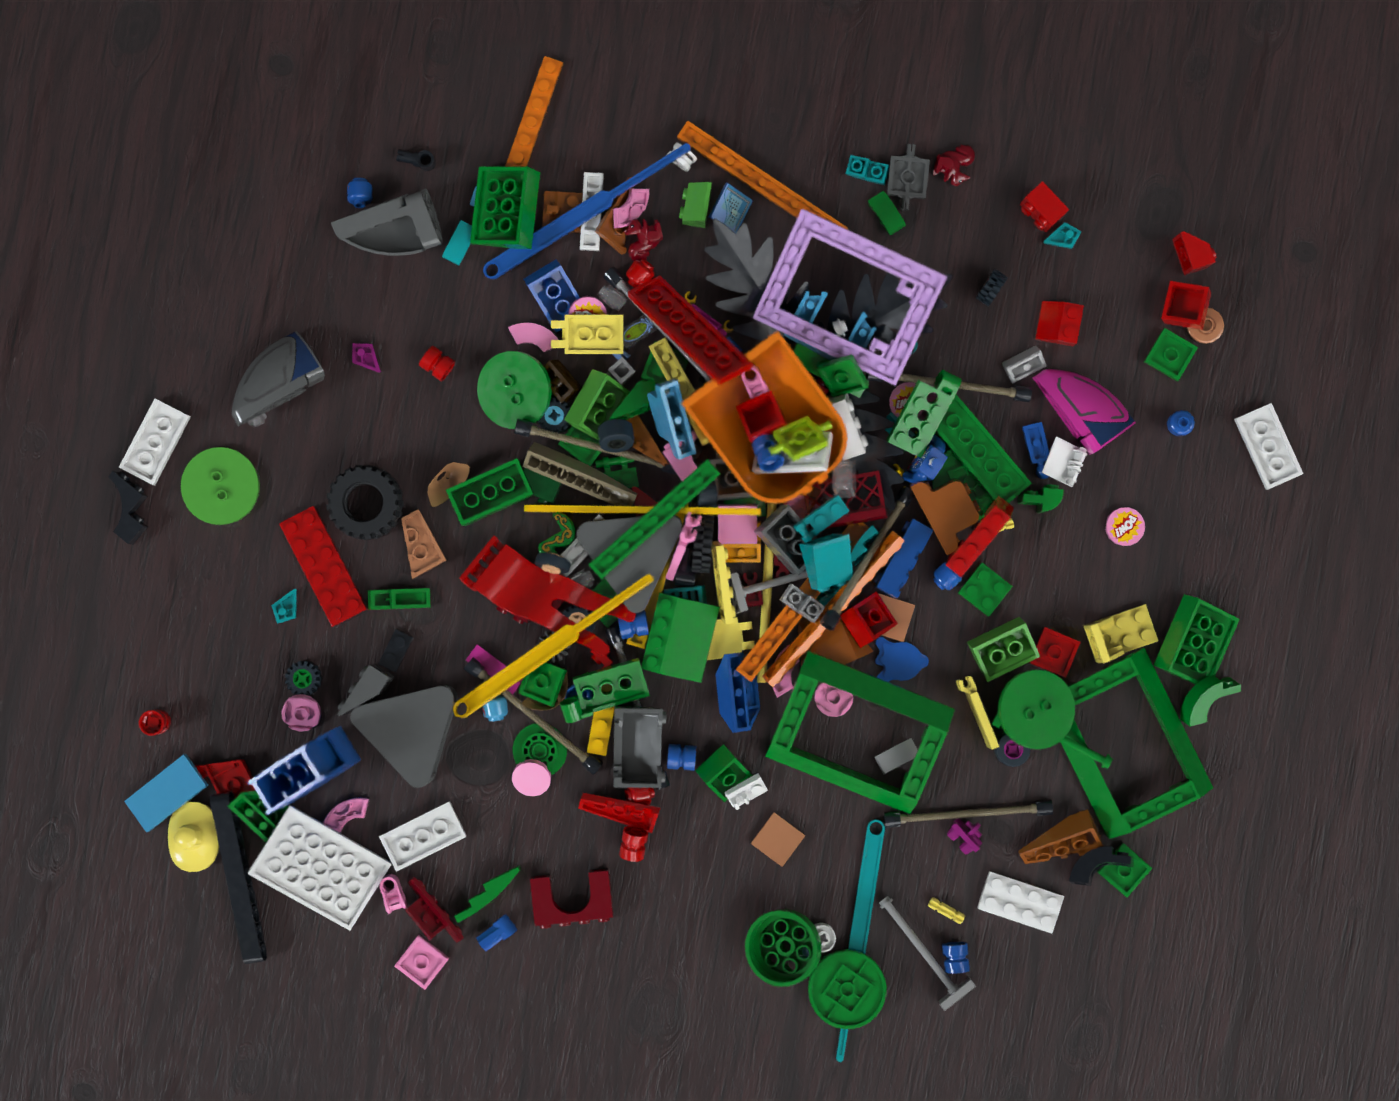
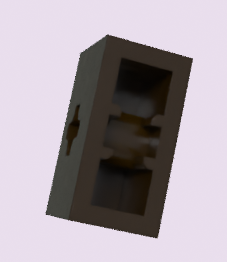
M558 359L549 360L544 365L550 378L552 393L561 403L571 401L582 389L581 385Z

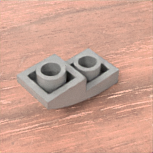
M793 584L787 587L779 599L813 623H815L825 606Z
M912 738L874 758L884 775L913 760L918 749Z

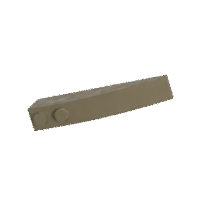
M536 442L529 448L522 466L615 506H633L637 497V493L608 475Z

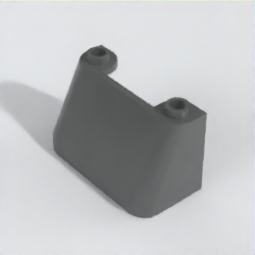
M615 706L614 787L661 788V783H665V771H661L662 724H666V712H663V708Z

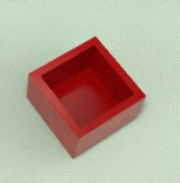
M1043 181L1020 203L1022 212L1028 217L1031 216L1035 220L1034 224L1036 227L1045 232L1069 211L1066 205Z
M1170 281L1161 317L1164 324L1203 330L1212 293L1210 288Z
M772 390L735 406L751 443L757 437L765 434L773 435V431L787 425Z

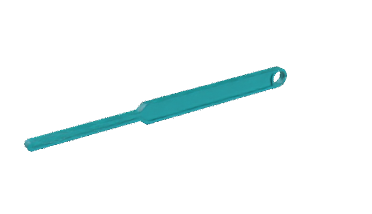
M878 819L871 820L867 825L848 949L857 950L862 953L866 952L885 832L884 824ZM874 822L882 825V831L876 835L870 832V825ZM840 1029L836 1060L838 1062H842L844 1059L848 1029Z

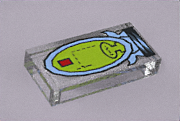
M645 315L624 327V347L626 350L658 330L655 327L656 325Z

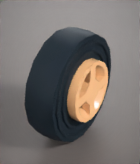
M538 553L535 564L538 567L553 574H567L571 566L570 561L554 553Z

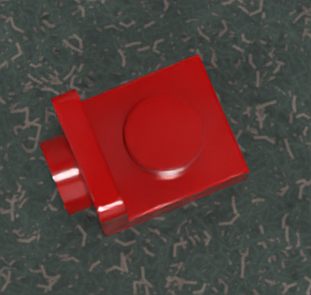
M591 650V653H593L592 659L599 665L603 663L604 666L602 668L611 666L613 661L607 655L601 656Z

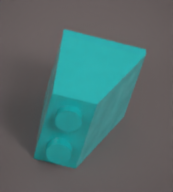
M833 533L799 544L811 589L824 592L830 590V586L836 585L839 587L848 584V580L853 576L849 534Z

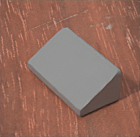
M1033 346L1002 362L1012 384L1047 367L1042 352L1037 346Z

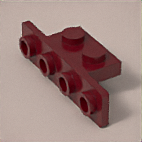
M415 877L412 878L408 884L418 895L419 899L405 910L429 940L445 929L456 943L464 938L462 930L449 920L450 916L444 909H440L436 898L431 894L429 895L425 890L423 882Z

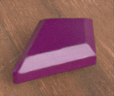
M353 343L352 363L380 373L381 370L373 344Z

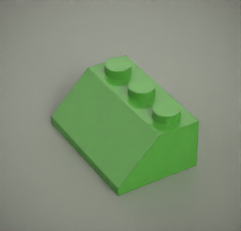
M592 369L564 420L576 429L599 441V426L610 419L611 415L630 391L608 374Z
M1020 617L967 642L987 682L1040 657L1029 629Z

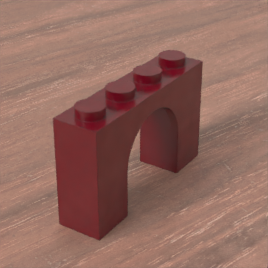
M609 868L589 870L590 901L584 908L578 911H566L556 904L553 897L551 875L531 877L530 885L535 926H540V929L552 927L551 924L569 926L571 922L579 921V924H588L590 920L598 919V922L610 921L614 913Z

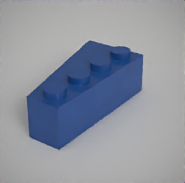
M911 519L910 522H905L901 530L904 532L901 537L904 540L901 548L893 553L883 572H878L873 581L876 583L874 588L892 598L899 597L901 593L899 591L900 588L907 582L909 571H912L918 561L919 553H922L933 532V529L914 519Z

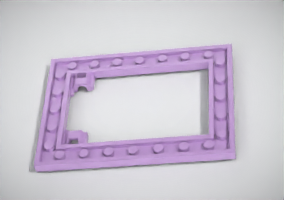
M802 209L753 319L836 358L852 354L861 370L896 385L947 276ZM812 236L902 278L896 291L910 297V304L912 305L896 339H892L890 344L874 337L868 350L780 308ZM907 281L914 284L913 289L906 287ZM876 348L883 351L881 355L874 353Z

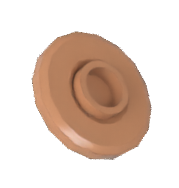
M1208 308L1203 330L1187 327L1188 333L1198 343H1212L1223 333V318L1219 312Z

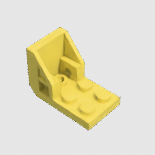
M1146 604L1084 625L1096 663L1109 662L1124 655L1125 652L1158 642Z

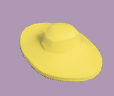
M201 802L185 803L172 814L169 821V852L173 862L181 870L187 872L202 871L215 861L219 852L212 809Z

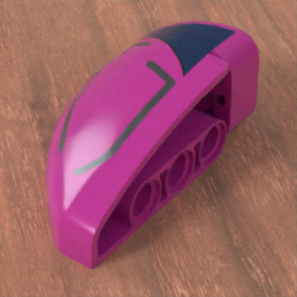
M1045 369L1033 377V380L1076 439L1085 436L1080 442L1087 449L1089 455L1103 448L1136 423L1118 398L1099 383L1087 377L1055 369Z

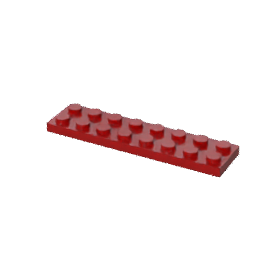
M660 275L628 291V297L719 386L752 369V363Z

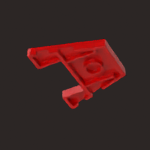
M244 759L195 765L203 778L209 776L217 793L232 791L236 798L242 791L256 790L253 784H248L254 778Z

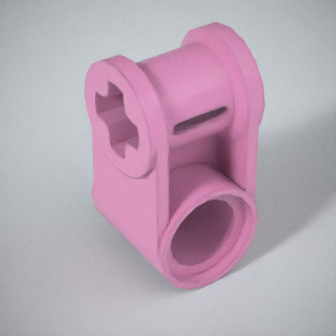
M753 364L752 370L756 372V376L753 379H748L745 376V372L741 375L750 399L770 391L759 369Z
M394 874L386 875L380 882V890L387 913L390 914L393 910L408 908L399 878ZM392 880L394 888H387L385 881Z

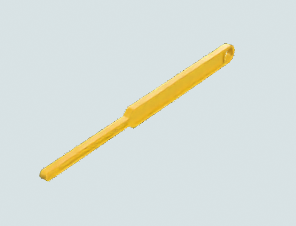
M524 505V512L646 514L653 507ZM683 507L676 513L761 515V509Z
M647 574L574 626L565 625L455 702L453 706L454 715L459 718H466L577 641L581 631L653 582L654 577ZM461 703H465L467 706V711L464 715H459L457 712V708Z

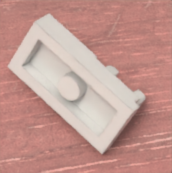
M757 773L724 793L732 807L738 810L740 805L744 803L749 804V800L763 794L768 789Z

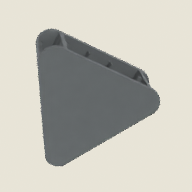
M677 515L670 518L605 576L617 595L647 574L654 577L653 582L623 602L627 609L633 613L642 612L646 608L681 533L682 521ZM643 516L588 521L579 527L577 531L578 541L591 559L594 560Z
M441 685L357 706L352 710L350 719L352 724L411 786L421 788L432 782L435 778L453 718V706L458 701V694L452 686Z

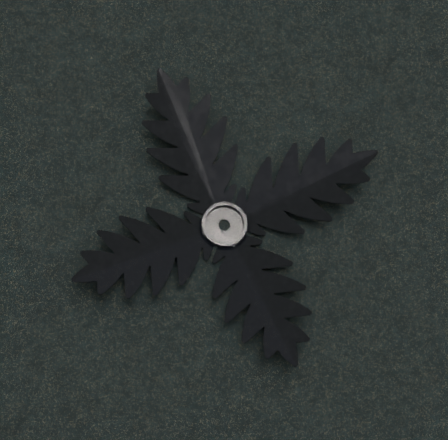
M714 219L713 226L718 245L706 247L705 252L718 262L733 268V270L708 275L706 279L722 288L748 294L718 301L715 305L732 313L753 317L770 280L774 255L773 239L768 237L754 257H752V244L747 224H742L735 234L725 224ZM887 272L878 294L877 304L875 305L869 275L865 274L855 296L852 318L850 319L844 290H840L830 313L827 330L836 334L832 322L837 321V319H840V321L844 320L848 331L845 332V337L843 335L840 337L848 340L862 312L867 315L865 320L871 329L876 327L868 344L872 343L874 337L890 344L892 339L895 340L897 334L890 328L900 330L912 305L910 304L911 298L896 291L899 286L898 276ZM943 274L946 275L947 278L941 291L947 286V284L952 279V274ZM807 281L803 283L789 303L786 304L790 293V284L780 306L781 309L795 314L805 293L809 291V283ZM907 281L906 287L913 289L914 284ZM937 297L931 311L946 308L947 303ZM760 321L733 326L734 331L759 340H765L771 334L778 331L792 351L797 342L784 336L783 332ZM819 322L818 326L824 329L823 322ZM925 323L921 333H933L934 330ZM813 373L811 374V377H813L816 380L820 378L814 375ZM703 376L699 377L700 382L706 383ZM866 390L863 391L860 398L848 393L849 399L852 400L854 406L880 400L878 396ZM854 408L855 417L859 418L861 424V434L865 435L868 446H866V453L840 461L837 467V478L854 475L857 470L858 474L879 470L885 506L894 510L895 501L891 485L903 483L904 479L893 468L877 458L901 455L904 451L885 439L864 432L892 428L895 423L873 412ZM689 422L690 430L692 431L694 429ZM699 438L694 442L696 454L692 455L693 461L699 457L706 445L702 446ZM715 449L716 458L722 459V457ZM876 476L868 477L864 484L873 489L877 484ZM863 486L859 489L860 498L865 501L870 494V491Z

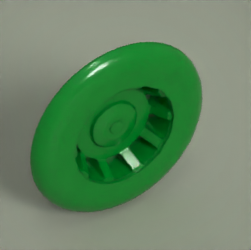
M532 724L521 730L515 738L513 757L516 764L525 762V760H528L526 758L528 756L533 760L545 761L547 769L553 775L564 764L567 748L538 724ZM549 739L552 741V745L548 743ZM528 740L531 742L529 746L526 745ZM551 748H555V753L551 752ZM553 756V759L549 761L548 758Z

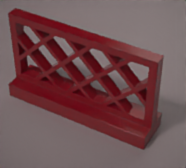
M879 470L829 479L820 484L815 482L811 486L821 490L816 499L814 500L809 497L808 493L804 495L807 515H809L815 504L821 506L817 501L823 493L831 498L834 497L825 491L830 484L835 483L840 487L835 495H839L842 490L851 494V497L845 504L849 512L825 529L888 518ZM876 476L877 484L873 489L864 484L868 477ZM850 480H855L859 483L853 493L845 488ZM862 486L870 491L865 501L856 496ZM873 494L880 498V506L872 507L867 503ZM854 497L862 502L858 510H852L848 507ZM809 523L808 528L811 530L813 527Z

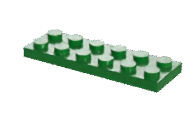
M956 394L936 433L994 501L1000 496L1009 503L1032 483Z

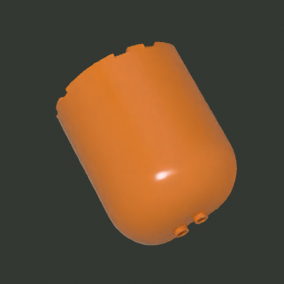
M776 331L767 339L755 345L750 352H746L743 355L759 369L769 390H772L787 425L805 416H808L817 425L827 421L831 423L832 428L826 430L833 434L827 471L755 474L752 471L755 454L752 449V443L746 434L735 407L750 400L741 375L720 386L711 378L704 383L703 387L695 390L689 395V398L681 402L746 491L755 498L769 503H782L796 498L801 493L803 495L809 493L813 489L811 486L813 483L818 481L820 484L829 477L828 473L840 463L847 447V431L841 416L780 333ZM750 369L745 372V376L748 379H753L756 376V372Z

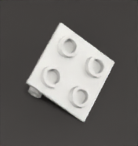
M1056 437L1042 473L1073 487L1074 483L1077 482L1078 472H1081L1080 467H1083L1082 462L1085 456L1088 455L1086 453L1087 449L1079 448Z

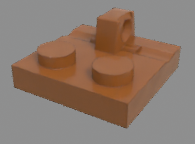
M545 191L542 228L581 204L583 193ZM581 226L572 232L581 233Z

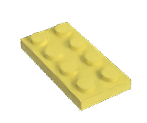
M713 541L711 554L718 607H720L719 616L725 624L733 623V617H736V612L730 599L733 598L732 586L728 584V579L731 578L730 568L726 566L725 561L728 559V551L719 541Z

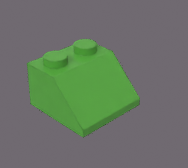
M689 183L688 188H684L682 199L686 200L685 207H681L679 214L683 225L705 228L712 183Z

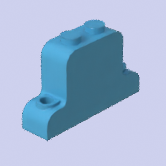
M671 379L656 385L655 390L649 392L647 396L658 434L669 442L672 453L678 460L696 454L686 410L681 404L683 399L678 380Z

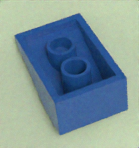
M557 259L523 279L550 324L551 320L565 321V315L569 314V308L572 303L580 298ZM554 329V331H555L556 333H557L558 331L562 330V329Z

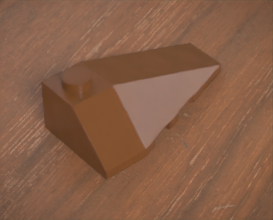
M1087 809L1068 816L1018 852L1024 863L1030 864L1049 861L1051 857L1061 856V859L1068 858V854L1079 853V856H1083L1095 848L1104 847L1094 820Z

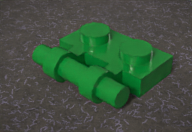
M621 456L614 458L603 457L602 460L595 461L596 468L604 467V474L629 489L639 487L636 467L628 469L627 463L635 462L634 459ZM622 465V470L611 471L610 466Z

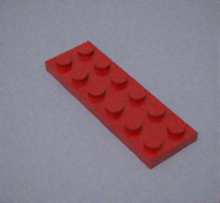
M315 506L279 523L332 627L367 610Z

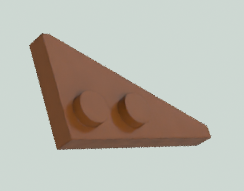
M629 190L614 199L612 206L607 210L595 230V233L620 254H625L627 248H625L626 234L624 231L628 226L614 228L613 209L621 207L626 202Z
M637 415L626 420L633 427L634 444L632 448L661 465L667 466L669 464L640 416Z

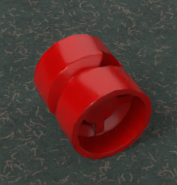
M433 345L424 354L419 366L427 372L432 371V375L442 382L449 375L456 362L449 356L443 357V352Z
M161 709L146 711L139 719L141 731L149 736L166 732L171 724L169 714Z
M639 826L624 827L623 842L620 846L619 856L627 861H642L644 859L646 848L644 844L647 843L648 831Z

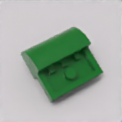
M1047 485L1038 491H1026L1018 496L1017 504L1037 505L1036 513L1046 512L1059 505L1063 498L1064 489H1058L1059 485Z

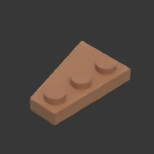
M419 509L401 518L412 579L447 561Z

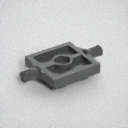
M907 144V155L891 156L887 195L902 198L901 210L905 209V211H909L910 199L926 198L930 160L914 156L915 144H912V150L911 144Z

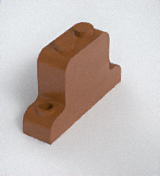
M952 479L935 489L931 488L928 481H917L910 484L947 555L953 553L958 548V543H960L956 533L975 524L979 519L978 511L981 510L977 501H972L968 494L972 492L968 484H963L958 479Z

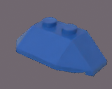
M743 652L724 654L716 672L719 712L733 733L750 731L760 711L757 675L750 682L736 671L745 658Z

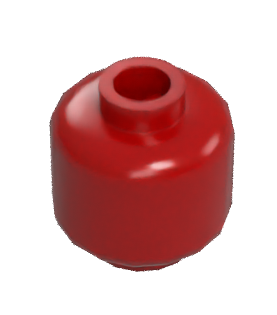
M645 259L635 260L626 272V276L629 278L627 282L634 288L648 282L655 275L653 271L654 266Z
M628 787L625 790V799L629 802L650 805L652 798L655 797L654 788Z

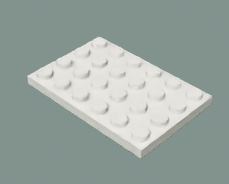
M289 805L249 869L248 874L342 927L351 930L392 863Z

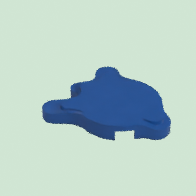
M878 637L875 641L880 651L875 659V663L883 666V670L877 676L879 679L887 682L890 680H909L915 677L929 663L928 657L921 654L910 643H892L884 637Z

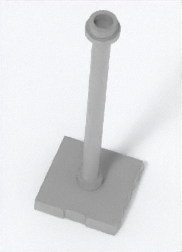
M804 570L800 575L789 574L746 587L741 586L738 572L731 574L728 584L732 586L733 598L731 599L736 614L748 610L745 600L746 594L807 578V571Z
M889 896L885 897L879 902L880 908H886L948 988V994L938 1001L944 1011L976 987L969 977L959 985L957 983L954 984L892 905L893 899L889 898Z

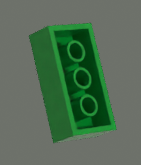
M518 458L446 490L461 526H467L534 496Z

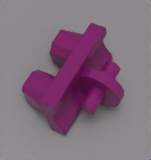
M956 818L952 827L947 832L948 837L953 841L959 836L962 837L964 842L959 847L965 855L973 850L976 853L982 844L979 839L982 836L978 830L981 826L979 822L973 825L969 820L964 823L960 818Z

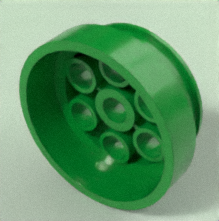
M777 909L762 915L750 927L745 941L746 958L753 972L766 983L780 987L795 985L809 977L816 969L821 957V939L816 927L805 915L791 909ZM781 921L786 924V931L780 928ZM798 928H802L804 930V937H801L798 934ZM767 934L772 936V944L766 940ZM785 941H788L791 944L790 950H787L785 948ZM803 947L809 950L808 957L803 954ZM771 954L776 955L777 963L771 960ZM789 960L795 963V970L789 967Z

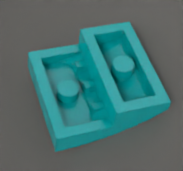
M873 525L860 537L853 548L851 557L854 566L863 560L868 551L866 547L878 535V531Z

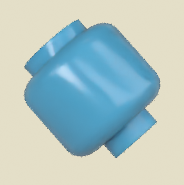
M498 695L482 706L483 716L488 718V721L503 720L504 716L508 714L507 699L502 695Z

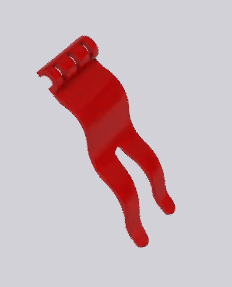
M494 535L459 577L468 588L478 591L501 609L536 622L553 632H557L565 625L574 626L576 624L552 607L554 600H563L590 611L597 610L611 600L560 574L544 571L507 544L503 545ZM490 548H495L499 552V554L496 555L494 552L490 550ZM480 560L488 565L487 569L480 565ZM471 574L477 581L473 582L468 575ZM622 603L607 613L626 622H633L636 617L635 613L629 611ZM586 629L579 633L578 639L575 641L592 649L601 656L607 655L610 651L609 646Z

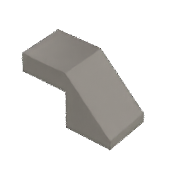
M622 357L608 369L606 374L623 386L635 373V370Z

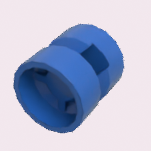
M771 434L761 435L752 442L753 452L757 457L760 469L764 472L775 471L784 464L782 452L772 455L769 451V447L778 444Z
M645 610L635 613L636 617L633 622H626L618 618L622 639L632 638L634 634L638 636L649 635Z
M669 744L667 769L678 770L679 767H682L683 770L694 771L696 746L685 745L684 748H681L680 744Z
M948 942L942 944L943 956L946 957L943 961L945 973L969 972V959L965 957L968 955V943Z

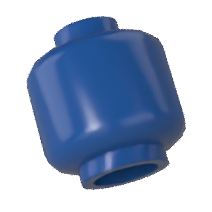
M354 178L347 185L348 202L356 208H364L372 202V185L367 179Z
M1184 410L1174 412L1167 420L1168 430L1175 436L1189 434L1195 425L1192 414Z
M944 562L934 571L933 580L941 590H951L962 581V577L947 567L946 562Z

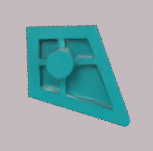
M1064 222L1043 243L1072 249L1082 231Z
M293 589L271 605L277 624L297 618V589Z

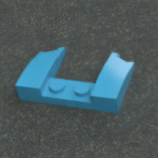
M807 291L794 315L813 323L828 293L822 292L821 296H809V291ZM862 312L848 340L866 348L876 327L871 329L865 320L867 317L866 313ZM784 333V336L788 337L789 339L797 343L802 344L803 346L811 349L812 351L820 354L821 356L829 360L837 359L836 357L830 354H827L811 345H808Z

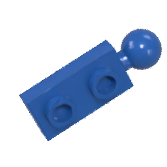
M1039 422L1023 426L1022 430L1031 465L1037 463V477L1047 479L1049 476L1042 473L1045 461L1049 455L1043 424Z

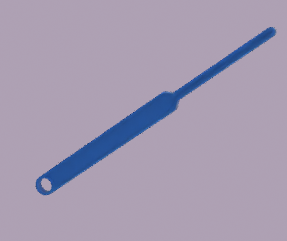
M688 143L682 145L611 191L601 190L533 233L532 249L510 248L487 262L483 268L484 275L489 279H497L610 208L616 197L691 150V146ZM492 264L498 267V272L495 276L487 274V268Z

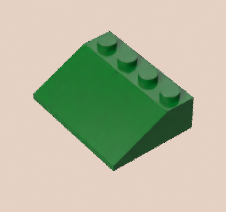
M479 167L470 244L512 249H532L540 180L539 171L530 167Z
M659 593L641 666L642 669L702 683L720 607L668 593Z
M1184 594L1153 666L1195 685L1204 678L1212 675L1216 676L1240 619L1199 598Z

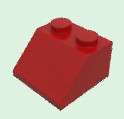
M1185 231L1172 239L1184 275L1206 269L1215 263L1216 253L1209 243Z
M1042 301L1035 340L1072 347L1076 345L1084 305Z
M877 592L841 614L842 621L860 648L874 641L898 624Z

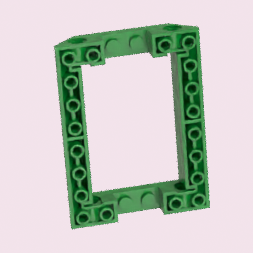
M1141 648L1109 664L1108 667L1078 682H1072L1067 685L1073 695L1075 705H1078L1136 676L1186 778L1189 779L1183 783L1178 782L1170 786V790L1138 806L1134 804L1120 813L1094 759L1061 743L1108 839L1131 833L1200 799L1213 789L1145 648ZM1074 720L1066 737L1087 747Z
M808 650L765 757L911 814L919 801L946 738L955 708ZM818 681L928 724V727H925L921 736L922 741L908 772L906 771L900 793L899 788L792 746Z

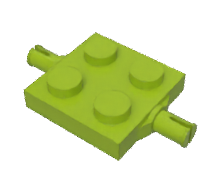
M805 416L773 431V437L779 444L769 447V451L772 455L784 451L793 462L828 446V440L823 435V432L831 429L832 425L829 421L817 425L808 416Z

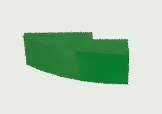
M430 588L368 591V610L431 608Z

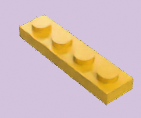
M604 684L601 687V690L604 692H609L612 689L610 684ZM615 706L594 712L587 753L607 755Z

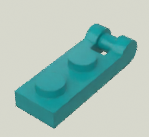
M837 494L793 527L797 532H800L802 540L806 543L849 512V509ZM809 523L813 527L810 531L806 528V525Z

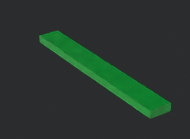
M707 459L596 557L589 566L603 579L720 475V472Z

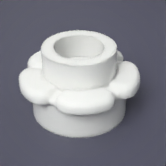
M837 319V321L832 322L836 335H843L845 337V332L848 331L845 321Z

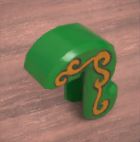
M560 512L552 513L562 531L541 542L538 549L539 553L558 554L555 551L556 547H567L575 540L576 529L574 523L566 514Z

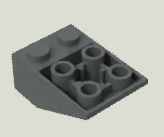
M376 664L365 666L359 674L361 677L359 682H354L348 691L350 693L349 697L346 700L343 699L337 709L340 711L337 715H346L355 707L364 705L383 694L395 676Z

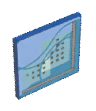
M726 182L709 218L719 220L736 234L753 200Z

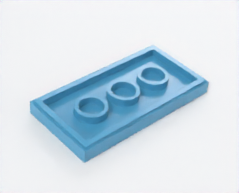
M183 754L124 802L147 833L206 788L208 784L187 754Z

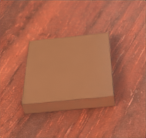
M879 594L898 623L882 634V636L904 642L915 605Z
M773 812L751 844L783 867L803 840L805 834Z

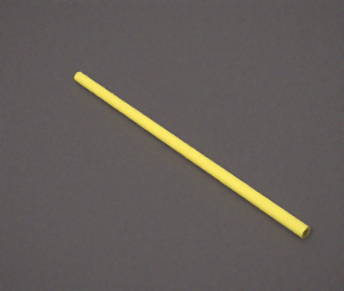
M767 502L766 519L777 509V503ZM766 544L764 550L763 582L773 579L774 553ZM772 588L762 590L763 605H761L759 639L770 626ZM768 661L757 674L758 683H766L762 675L767 671Z

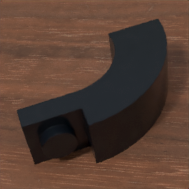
M1111 846L1095 848L1084 854L1076 862L1071 871L1069 882L1076 885L1091 886L1093 876L1100 868L1107 865L1133 867L1134 859L1129 856V853L1117 852V855H1114L1115 849Z

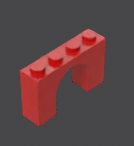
M998 496L986 510L984 517L965 541L961 540L958 548L949 555L946 566L962 577L1009 521L1014 507Z

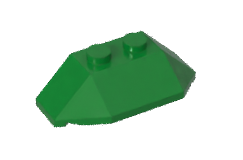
M256 790L242 791L228 805L265 842L268 841L288 809V806L267 815L268 809Z

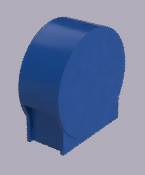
M339 726L284 757L250 780L248 784H253L268 809L266 812L268 815L321 787L360 762L361 758L343 728Z

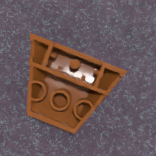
M805 617L798 621V635L811 622ZM842 619L839 620L833 631L825 629L822 636L815 640L809 648L811 652L844 665L873 652L868 644L862 648L859 647ZM807 653L804 654V655H802V656L800 657L801 667H802V664H803V662H804V660H805V657H806Z

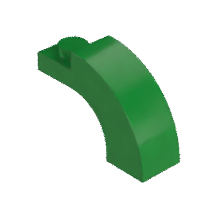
M1214 675L1204 678L1185 697L1181 707L1180 720L1189 727L1206 723L1208 710L1212 703L1220 697L1241 692V684L1229 677L1222 678L1221 680Z

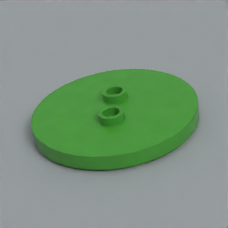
M224 447L210 448L197 454L186 466L181 479V493L189 511L198 519L215 525L232 524L244 518L255 506L260 491L259 476L252 462L242 453Z

